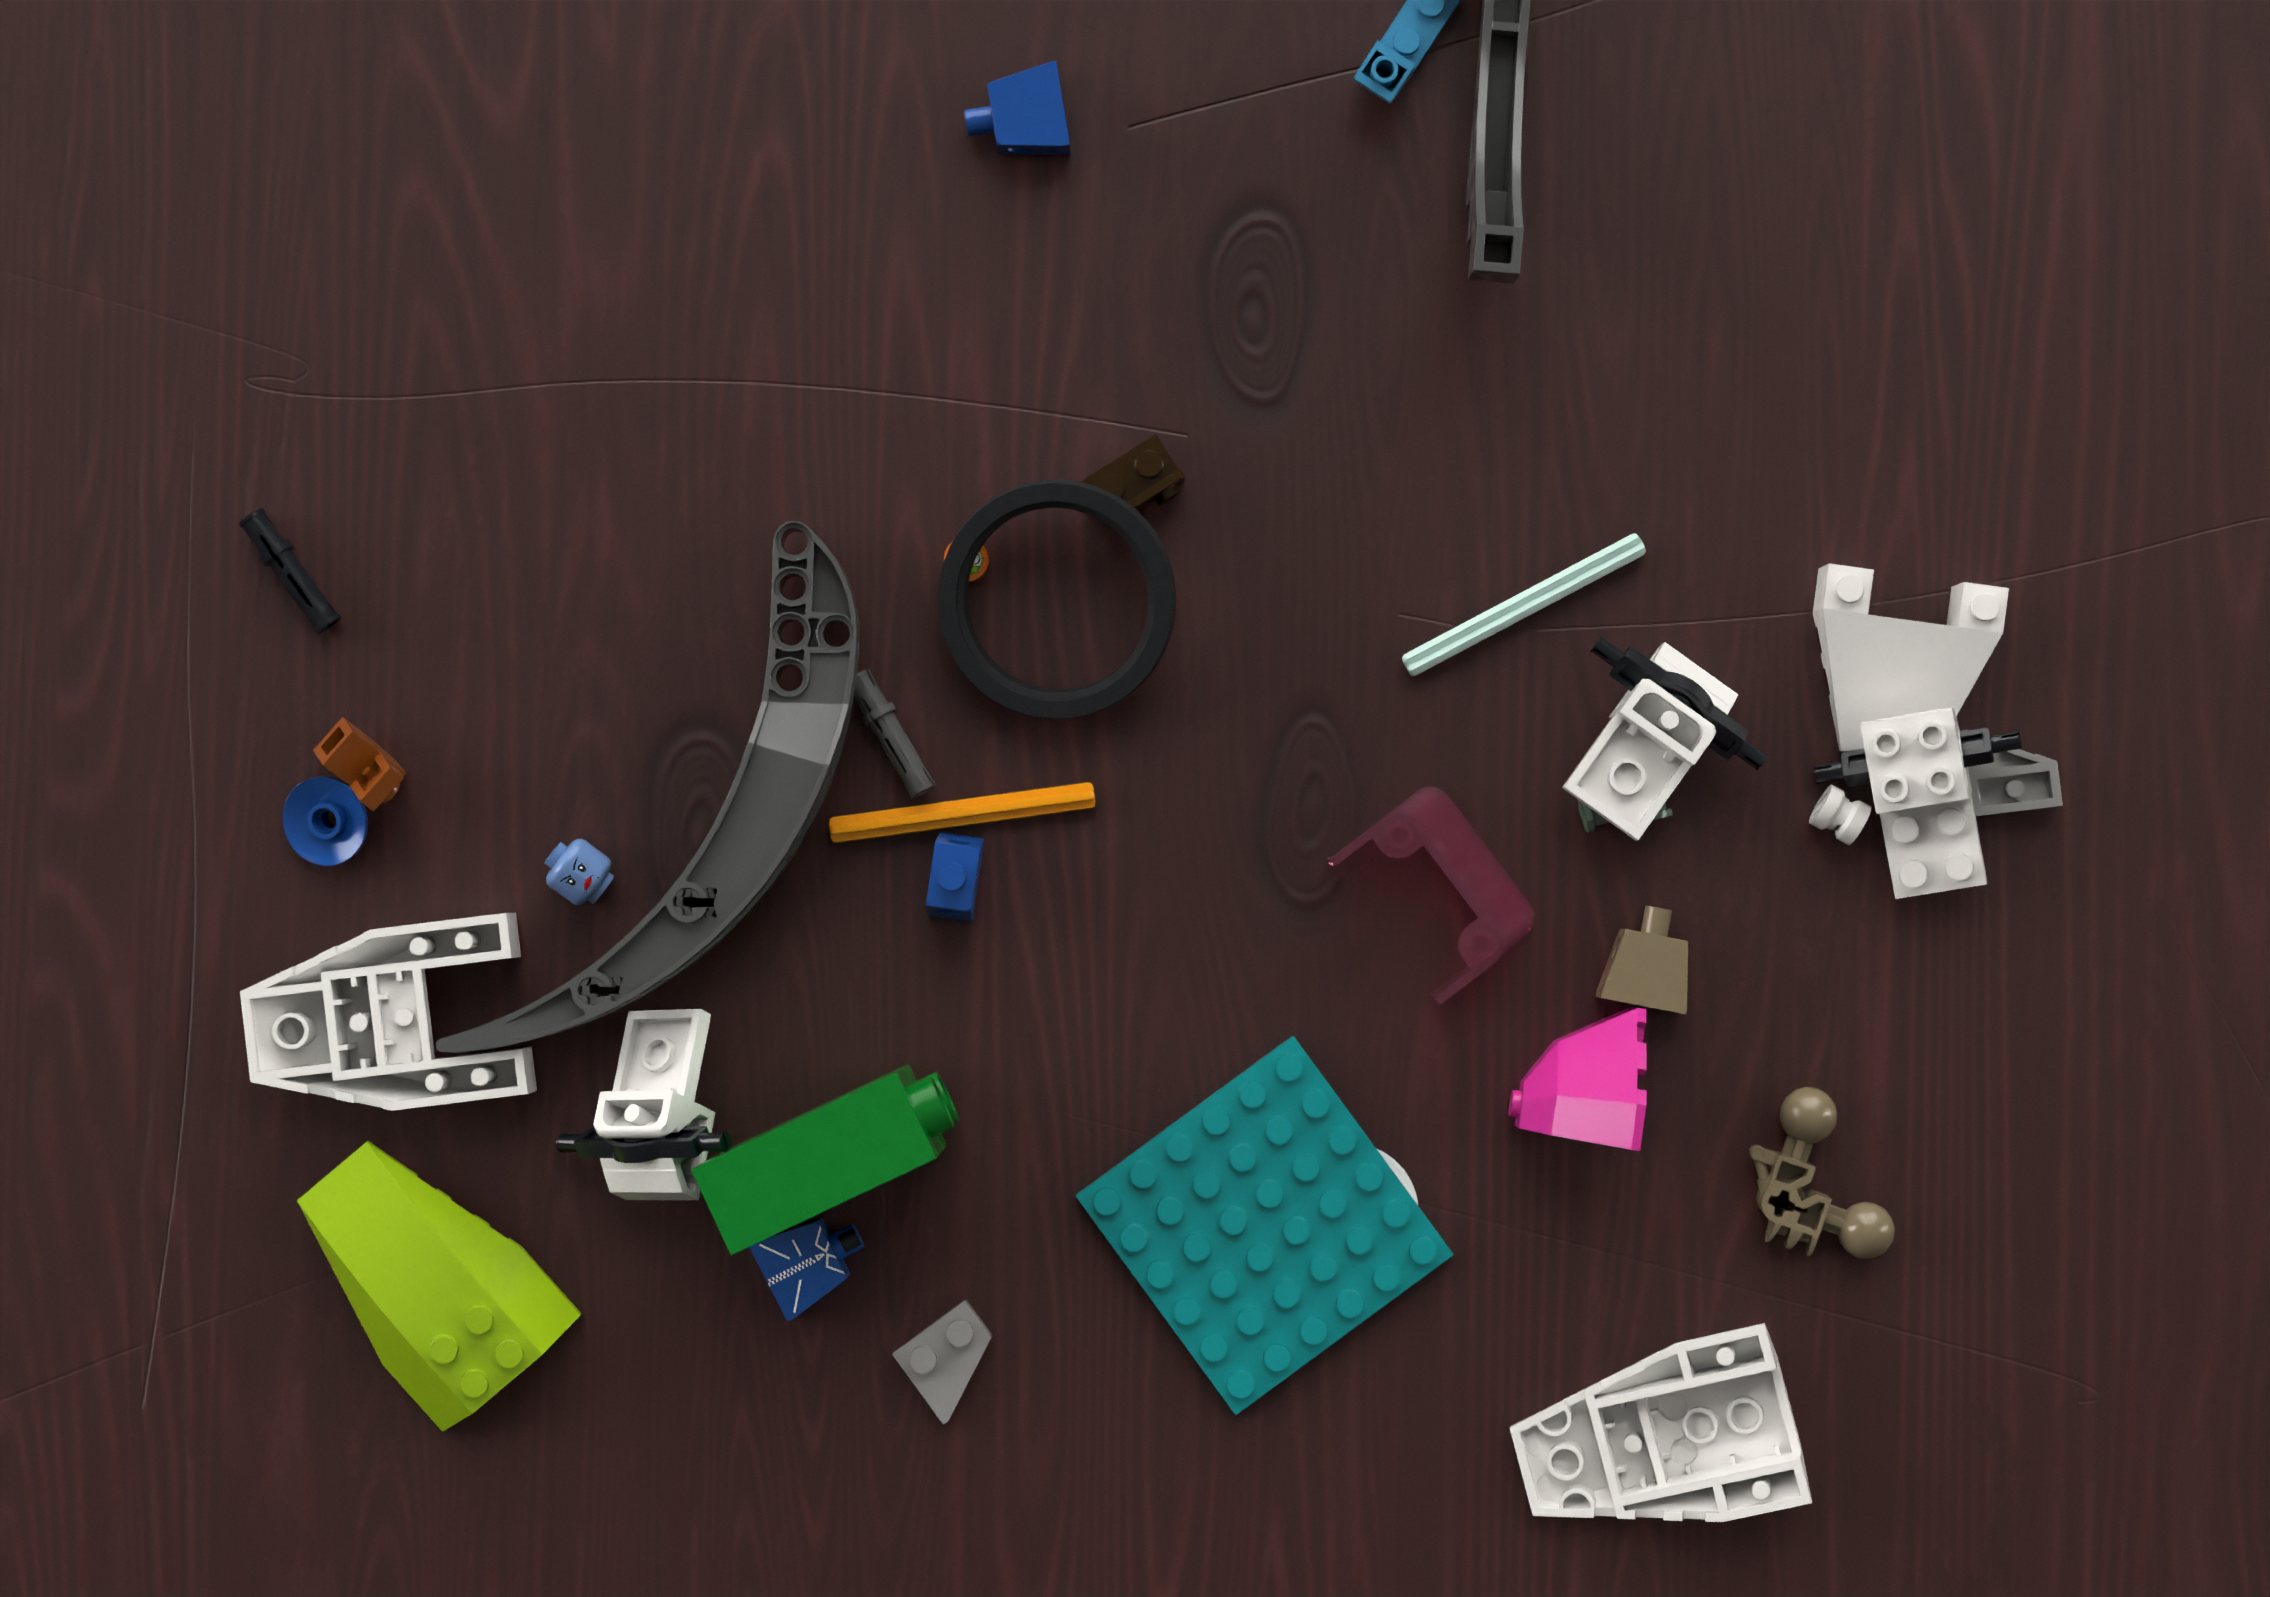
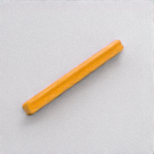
M1084 782L834 816L829 819V833L833 843H843L1092 809L1095 807L1096 802L1092 783Z

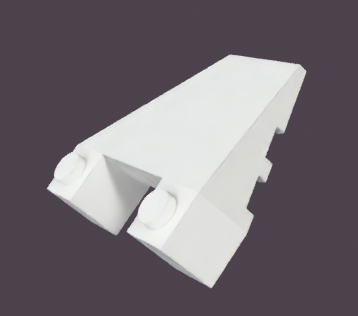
M1830 563L1818 568L1813 617L1815 627L1818 628L1822 649L1821 659L1823 669L1826 670L1829 685V700L1839 751L1846 752L1864 749L1860 729L1862 722L1953 706L1957 716L2003 634L2009 588L1962 582L1952 586L1947 624L1942 625L1869 615L1874 569Z

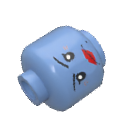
M582 838L572 841L568 846L560 841L544 862V864L551 868L546 876L547 885L574 905H581L586 901L594 904L614 878V875L609 872L611 860Z

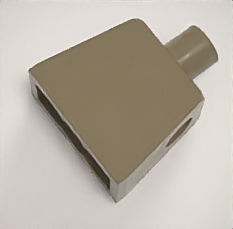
M1645 906L1641 931L1620 928L1597 987L1595 997L1686 1014L1688 941L1667 937L1672 910Z

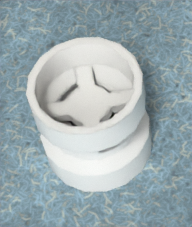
M1830 785L1814 807L1809 824L1820 830H1834L1836 839L1851 845L1866 824L1871 812V806L1860 800L1850 802L1845 797L1843 790Z

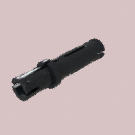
M263 508L251 512L239 522V526L244 529L262 554L259 558L265 567L270 566L292 599L312 624L317 634H321L333 627L341 620V617L336 613L315 581L292 550L295 546L290 539H283L265 514L266 512Z

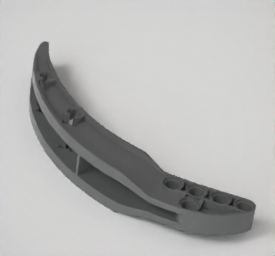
M788 521L779 526L775 532L773 539L770 637L762 702L728 796L712 828L683 873L659 903L634 929L587 969L564 985L513 1013L479 1027L439 1039L436 1042V1048L439 1052L460 1053L485 1050L550 1036L604 1017L648 995L686 970L720 943L767 894L793 859L817 817L839 765L853 708L860 657V621L856 599L850 582L830 549L807 525L799 521ZM793 532H802L807 536V547L800 554H788L785 551V539ZM791 577L803 578L806 583V590L803 596L797 600L786 599L783 595L784 583ZM789 622H800L805 632L803 639L796 645H785L781 637L782 629ZM836 623L846 624L850 630L849 640L840 647L830 646L826 638L827 630ZM792 666L800 668L803 675L802 684L793 691L784 690L780 685V675L783 670ZM692 896L695 898H715L714 907L693 908L686 906L685 900L686 897ZM594 984H598L600 987L620 985L619 994H610L608 996H600L598 993H593L592 988Z

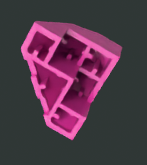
M1629 1007L1553 1040L1522 1078L1519 1091L1512 1090L1508 1115L1509 1117H1515L1514 1126L1551 1136L1640 1151L1647 1106V1090L1637 1089L1638 1075L1645 1076L1647 1070L1646 1043H1643L1646 1009Z

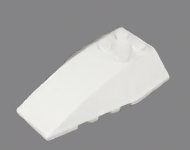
M1765 1323L1674 1343L1510 1426L1533 1516L1575 1518L1610 1516L1617 1517V1519H1636V1517L1663 1518L1666 1521L1701 1519L1705 1520V1522H1726L1812 1503L1799 1435L1779 1360Z

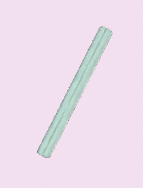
M1633 533L1403 655L1402 661L1411 676H1416L1643 556L1646 550L1642 540L1636 533Z

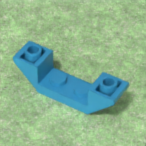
M1407 0L1381 41L1377 40L1352 80L1391 104L1412 77L1461 0Z

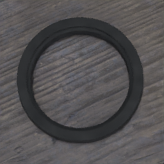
M1042 480L1022 484L1000 493L977 509L958 531L949 547L943 563L938 588V612L944 639L951 655L966 677L985 695L1004 707L1026 715L1048 719L1073 718L1095 713L1118 703L1134 692L1151 675L1164 655L1172 635L1177 608L1176 585L1170 559L1163 543L1148 521L1135 508L1111 492L1090 484L1070 480ZM1037 509H1072L1103 521L1125 539L1138 558L1144 572L1148 591V613L1141 639L1132 655L1120 668L1104 679L1087 686L1073 689H1048L1030 685L1013 677L999 667L983 649L970 620L967 595L972 566L981 547L1005 522L1018 515Z

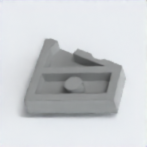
M2017 749L1993 753L1994 762L1968 767L1975 816L2063 806L2058 763L2056 760Z
M965 1299L892 1353L943 1425L952 1416L992 1338V1334Z

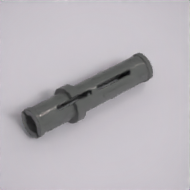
M870 669L857 673L854 699L864 715L862 721L865 727H871L878 738L883 750L904 783L910 798L914 799L927 793L936 786V783L926 770L894 714L897 711L893 702H887Z

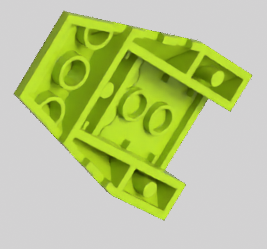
M366 1141L302 1195L297 1202L382 1365L443 1432L472 1415L542 1356L578 1319L581 1312L520 1244L511 1238L507 1239L491 1228L488 1222L476 1214L472 1215L453 1202L450 1196L438 1188H433L418 1178V1174L370 1141Z

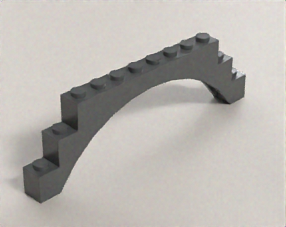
M1482 0L1465 210L1469 211L1467 245H1471L1468 280L1514 284L1520 275L1524 231L1521 198L1522 115L1531 0Z

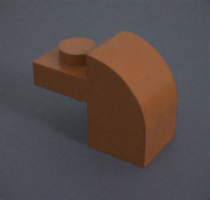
M344 717L338 721L313 750L321 764L347 783L359 801L373 812L381 803H386L395 796L400 787V782L406 774V771L394 758Z

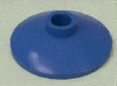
M317 776L301 782L291 791L283 809V827L290 845L301 857L317 865L333 866L351 859L361 849L367 836L368 817L364 804L359 801L347 783L334 777ZM329 811H332L336 817V826L332 825L328 820Z

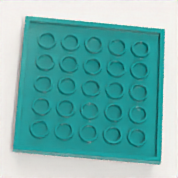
M1293 1035L1076 1194V1198L1235 1415L1454 1255Z

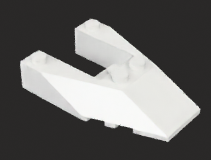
M516 912L370 929L362 933V935L334 946L303 963L290 967L240 991L250 1082L306 1094L311 1093L336 1098V1100L380 1107L390 1111L524 1095L537 1091L532 1046L435 1058L425 969L521 957Z

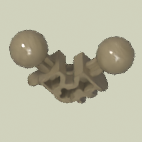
M1813 1087L1796 1089L1786 1096L1780 1108V1122L1782 1129L1787 1134L1782 1152L1772 1151L1760 1145H1753L1749 1149V1156L1754 1161L1759 1178L1756 1180L1759 1188L1756 1198L1757 1204L1762 1213L1769 1219L1765 1242H1770L1776 1234L1784 1236V1247L1786 1249H1792L1800 1241L1806 1243V1256H1811L1818 1242L1821 1230L1837 1235L1839 1243L1844 1250L1856 1258L1868 1260L1881 1256L1891 1246L1895 1234L1893 1219L1886 1209L1870 1202L1853 1204L1848 1209H1843L1831 1205L1832 1199L1825 1193L1813 1189L1803 1192L1801 1187L1811 1183L1816 1167L1811 1162H1808L1814 1143L1822 1142L1831 1135L1837 1124L1838 1113L1835 1102L1824 1091ZM1783 1190L1784 1196L1797 1207L1807 1208V1211L1803 1212L1791 1205H1780L1776 1212L1775 1207L1769 1202V1198L1771 1195L1778 1197Z

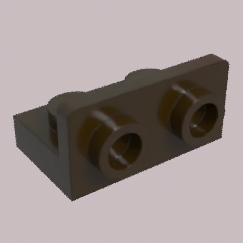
M1155 434L1080 482L1111 492L1126 501L1144 516L1141 508L1156 500L1159 505H1162L1181 493L1182 490L1179 484L1185 481V476L1181 469L1177 468Z

